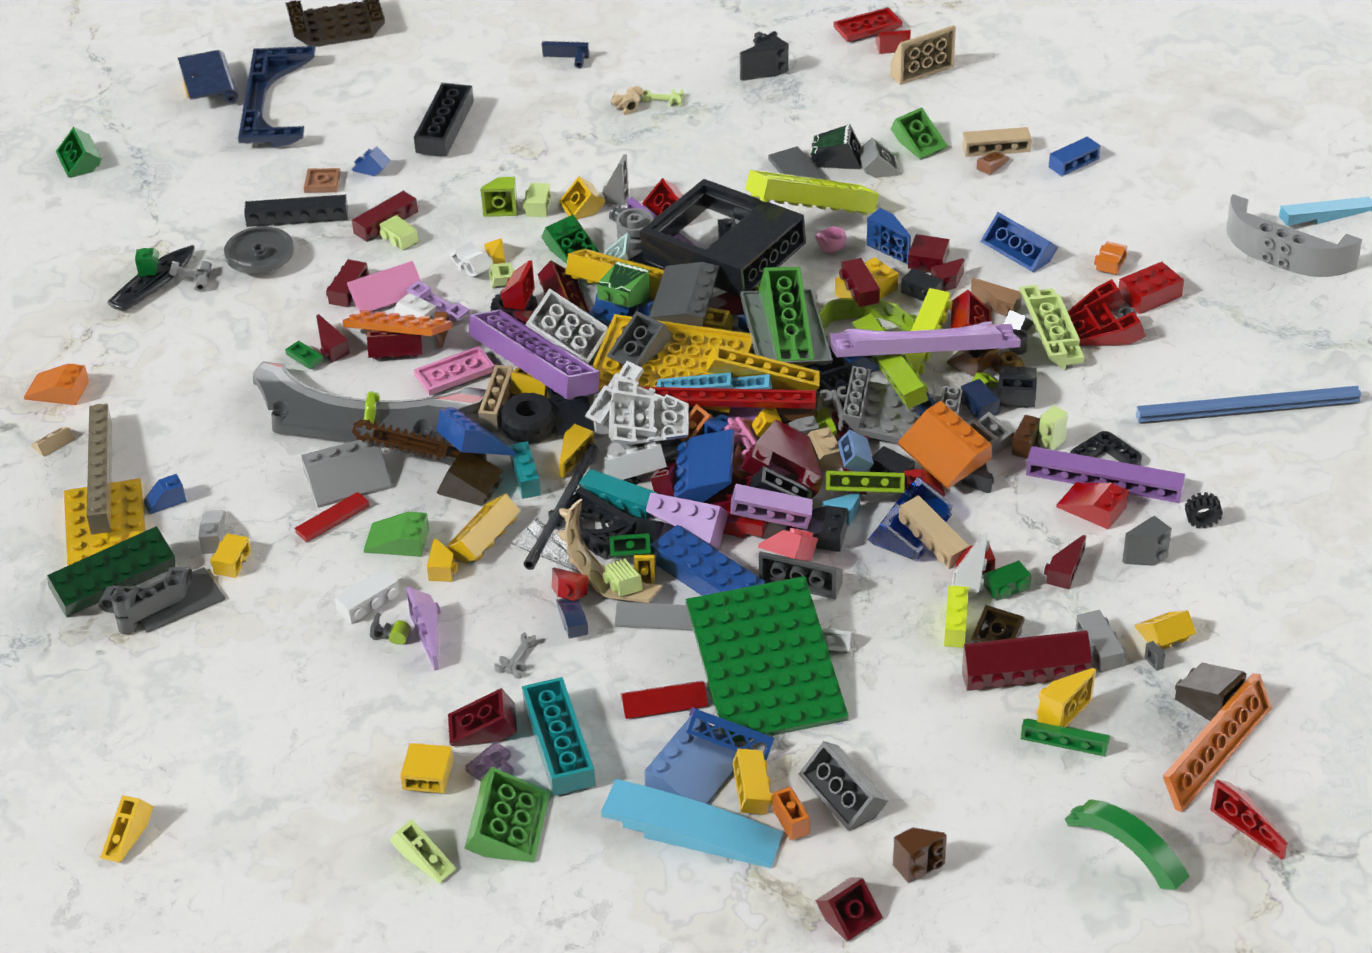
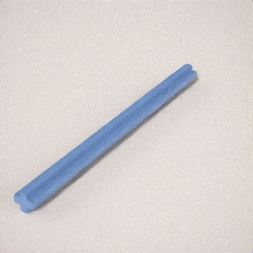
M1357 385L1136 406V418H1138V423L1355 403L1360 402L1361 391Z

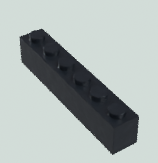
M343 194L245 201L244 216L246 226L348 220L347 196Z

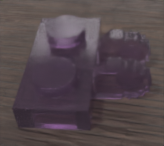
M495 741L465 765L466 772L480 782L491 767L496 769L500 767L503 772L513 775L515 771L512 765L506 762L511 758V751Z

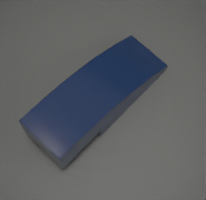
M556 599L568 638L589 635L588 623L579 600Z

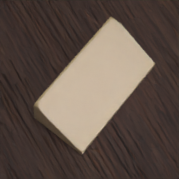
M61 427L35 441L31 446L42 456H47L74 441L75 437L69 427Z

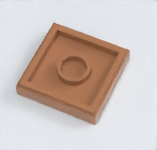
M340 168L307 169L304 193L338 192L341 175Z

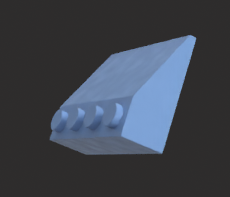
M690 716L645 769V786L709 804L734 773L732 762L736 751L686 733ZM696 718L692 730L700 733L707 730L704 721ZM712 730L715 739L721 740L725 738L718 730ZM709 732L703 734V735H706V736L711 737L710 734H709Z

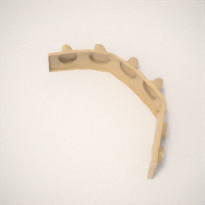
M582 499L575 502L569 509H559L561 516L565 518L566 527L565 531L559 530L558 535L566 543L567 552L570 556L569 562L572 565H576L583 575L588 576V585H592L602 596L611 599L649 603L662 589V585L642 583L643 591L621 598L617 592H613L610 584H606L604 581L603 573L605 568L591 554L581 540L579 515Z

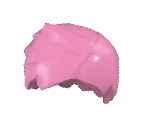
M833 226L820 230L815 235L816 241L824 252L834 253L846 247V234L843 228Z

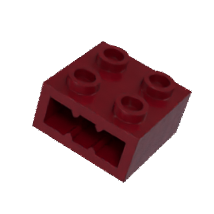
M915 234L908 254V269L915 268L931 272V267L946 263L950 239Z

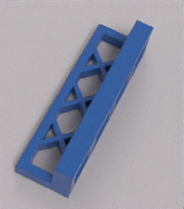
M691 708L689 713L691 718L686 733L736 752L737 749H745L747 747L753 750L751 745L761 742L766 744L763 755L764 760H767L775 738L696 708ZM696 718L704 721L707 730L700 733L692 730ZM708 723H711L715 726L710 728ZM718 727L724 728L727 737L717 740L712 730ZM728 730H729V731H732V732H735V733L732 734V735H730L729 732H728ZM709 732V734H710L711 737L706 736V735H703V734ZM740 734L744 736L747 744L738 748L735 747L732 738ZM729 739L730 744H727L724 741Z

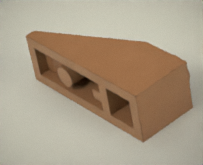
M972 278L971 293L995 313L1008 316L1010 310L1017 313L1020 309L1022 302L1020 291Z

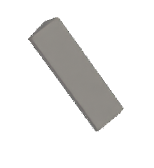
M617 602L616 627L693 630L686 605Z

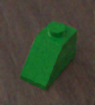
M155 248L136 249L135 263L139 276L156 275L159 251Z

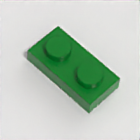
M299 340L285 349L287 356L308 369H312L323 361V355Z

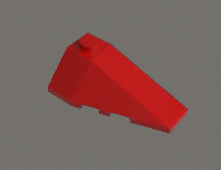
M1219 779L1215 781L1210 811L1283 860L1288 843L1251 798L1239 787L1234 786L1228 781Z

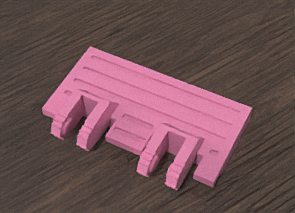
M738 416L736 419L729 418L727 420L729 425L724 427V430L733 429L734 444L738 443L747 448L740 455L744 459L745 454L760 438L756 436L752 427L754 420ZM772 462L767 467L778 474L789 476L791 473Z

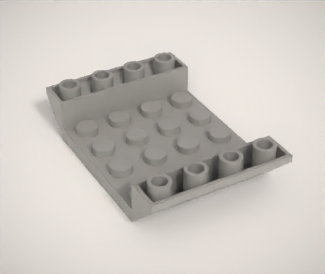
M853 366L842 418L854 432L862 436H869L870 438L898 444V441L921 416L915 412L914 408L907 409L891 385L869 381L870 369ZM944 386L941 396L929 394L930 397H933L935 404L942 401L958 415L962 389Z

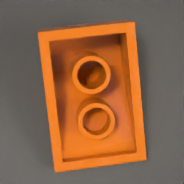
M68 363L38 373L27 390L24 400L76 405L89 383L85 365Z

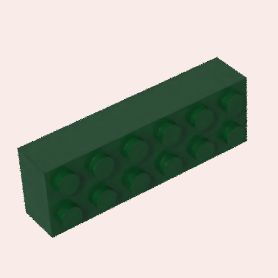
M155 526L48 574V587L67 618L99 603L104 590L108 586L134 587L167 572L170 567H175V555L158 527Z

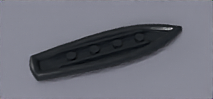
M187 246L159 258L156 275L139 276L137 274L108 300V305L116 310L126 311L160 289L175 277L169 275L172 261L178 262L179 267L185 268L193 255L195 246Z

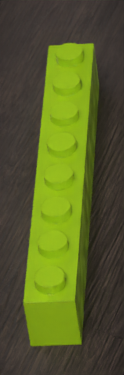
M872 313L852 322L854 329L887 331L885 327L882 328L880 320L878 318L875 319ZM905 354L870 355L907 409L928 401L926 394L929 392L925 382H922L918 372L915 373L912 364H908Z

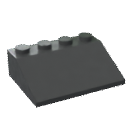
M704 262L666 266L649 317L659 321L703 327L717 283L719 266Z

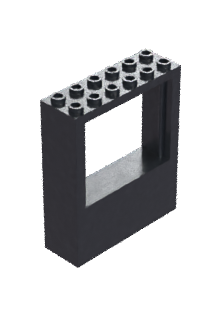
M707 179L701 180L640 230L644 260L664 268L671 265L697 262L718 265L719 272L715 287L739 297L741 292L752 291L761 283L764 268L780 267L806 244L803 214L770 202L761 201L759 198ZM706 209L739 220L734 227L707 249L674 238L676 234Z

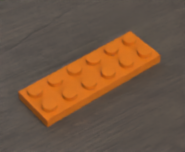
M362 310L360 314L349 315V318L344 319L343 327L434 336L451 329L452 321H447L442 317L430 319L429 316H421L417 318L412 314L400 316L399 313H391L387 315L385 312L371 313L370 310Z

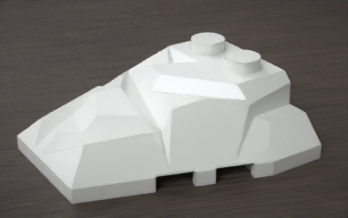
M614 379L609 412V438H611L612 442L632 445L688 437V403L667 394L664 397L654 393L655 389H644L638 386L639 382L634 380Z

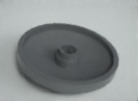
M268 226L253 227L240 231L233 235L224 247L227 264L239 272L260 274L276 270L285 265L294 253L291 236L279 228Z

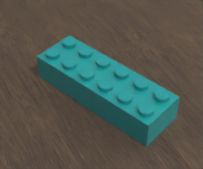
M563 677L522 686L523 704L553 796L596 786L594 767Z

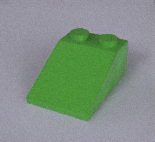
M922 107L896 118L890 128L897 140L919 159H923L948 147Z
M408 511L373 522L365 543L364 553L422 557L429 533L427 513Z

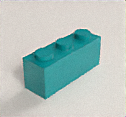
M528 441L509 445L516 452L515 456L510 455L522 499L540 496V480Z

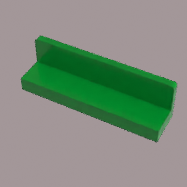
M1028 718L1023 719L1021 740L1106 757L1110 741V735L1041 723Z

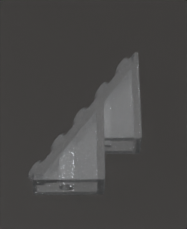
M537 517L510 543L530 552L545 524ZM558 531L555 534L552 533L540 557L581 573L576 565H572L569 562L570 556L567 552L566 543L559 537Z

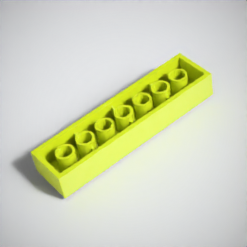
M751 169L745 190L751 192V196L758 197L764 202L774 200V202L779 204L788 202L790 205L798 206V204H802V206L812 208L814 205L826 210V207H830L834 211L844 209L843 211L853 213L857 211V213L867 215V212H875L879 193L860 184Z

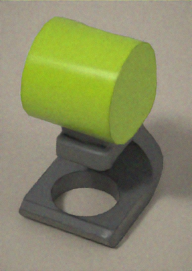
M376 613L370 626V637L373 640L385 639L388 635L391 643L404 644L411 631V626L405 621L398 620L394 625L386 623L383 628L379 623L381 614Z

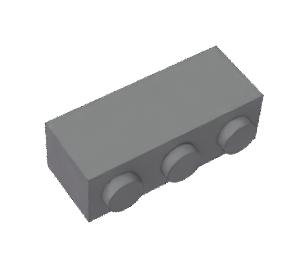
M1100 610L1077 615L1075 630L1088 631L1091 658L1099 672L1123 667L1126 650L1123 645H1120L1116 632L1110 628L1107 617H1104Z

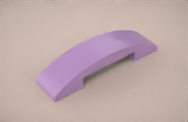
M419 280L406 289L408 294L410 293L436 305L437 312H447L449 321H459L470 313V309L456 302L452 305L431 292V287Z

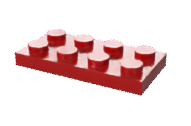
M889 7L834 21L833 27L847 42H852L860 38L879 34V32L901 28L903 22Z

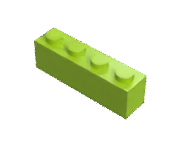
M826 471L825 491L904 493L905 473Z

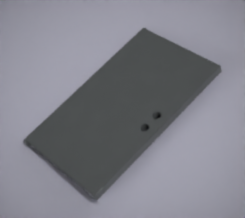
M202 567L192 572V582L184 599L140 620V623L144 627L145 632L148 633L223 601L226 598L206 569Z

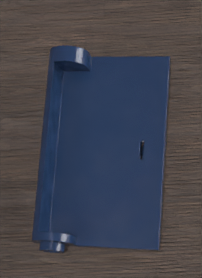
M214 50L177 57L190 100L222 94L223 100L227 103H233L238 99V92L223 51Z

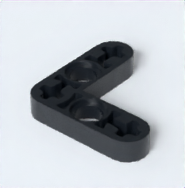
M1109 431L1099 432L1070 451L1072 454L1095 458L1106 452L1119 462L1141 466L1142 461L1140 452ZM1088 447H1095L1096 449L1090 450ZM1120 448L1124 451H1116L1115 449Z

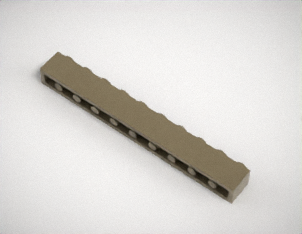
M108 403L89 406L87 520L91 535L111 532L112 419Z

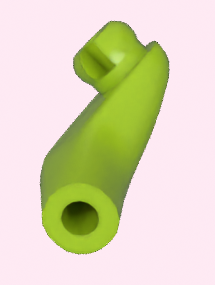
M370 391L365 400L364 419H370V422L374 424L376 402L380 401V394Z

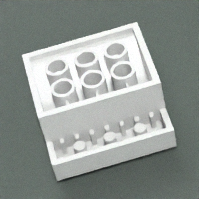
M551 289L548 290L525 324L542 337L587 364L602 343L609 328Z

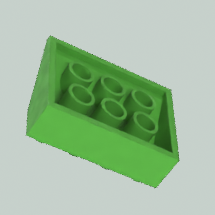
M491 767L481 780L464 849L488 858L534 862L550 791Z

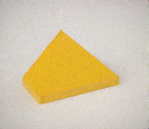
M502 238L484 243L485 251L492 258L493 264L506 263Z

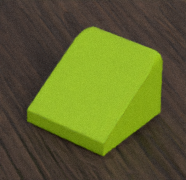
M978 372L972 380L980 379L990 390L999 386V382L988 373Z

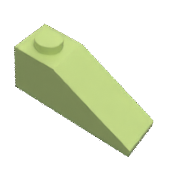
M413 819L401 827L390 839V842L407 860L438 883H441L456 869Z

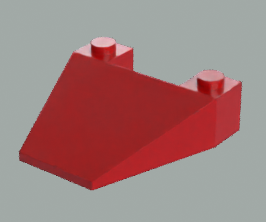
M1113 279L1094 288L1067 311L1080 339L1079 346L1130 345L1146 337L1142 323L1134 311L1117 320L1111 313V310L1124 304L1120 290Z

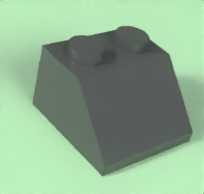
M1152 516L1127 532L1122 562L1124 564L1154 566L1160 561H1164L1169 555L1168 550L1172 528L1156 516Z

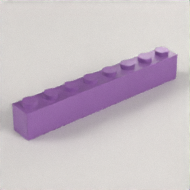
M1033 446L1030 450L1026 469L1027 476L1071 484L1076 482L1113 483L1129 490L1131 495L1180 503L1185 479L1184 473Z

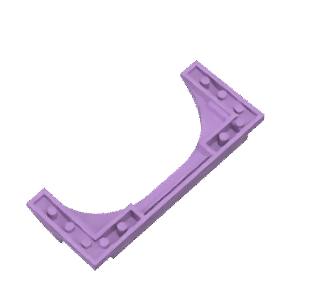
M991 321L961 328L918 331L846 329L841 333H828L826 337L827 343L836 357L1020 347V339L1013 333L1012 324H993Z

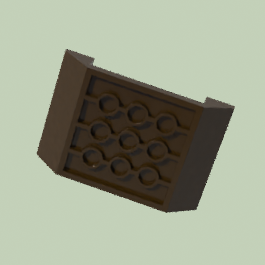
M301 0L286 2L293 35L308 46L319 47L373 38L385 24L379 0L354 1L348 4L323 6L316 9L310 8L304 11Z

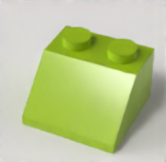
M497 177L481 187L483 217L517 216L518 202L515 177Z

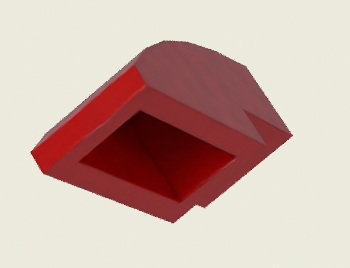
M728 511L729 514L723 534L743 539L746 534L762 537L769 522L730 514V511Z

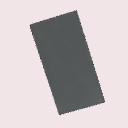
M798 146L768 155V160L780 174L827 180Z

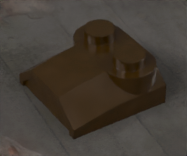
M985 605L971 641L978 643L1018 638L1022 633L1025 618L1018 614Z

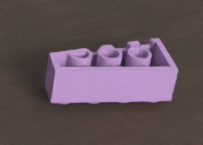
M650 493L646 512L674 527L679 525L705 543L719 549L729 514L721 506Z

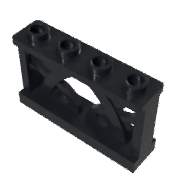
M580 486L575 490V494L572 496L566 509L571 508L575 502L582 499L579 515L581 540L590 551L606 560L609 557L608 555H610L609 541L605 543L606 536H615L614 534H617L616 536L634 535L637 521ZM552 509L548 512L549 518L554 511ZM561 516L555 529L565 531V518ZM582 518L601 519L602 529H584L581 520Z

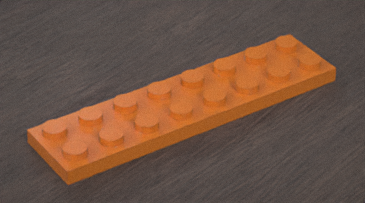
M1251 674L1164 773L1163 779L1174 808L1177 811L1183 812L1272 709L1260 674Z

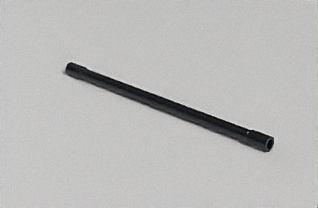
M590 444L587 447L580 464L534 547L527 555L523 563L526 569L533 570L540 559L544 547L561 518L559 509H566L580 480L598 452V447L595 444Z

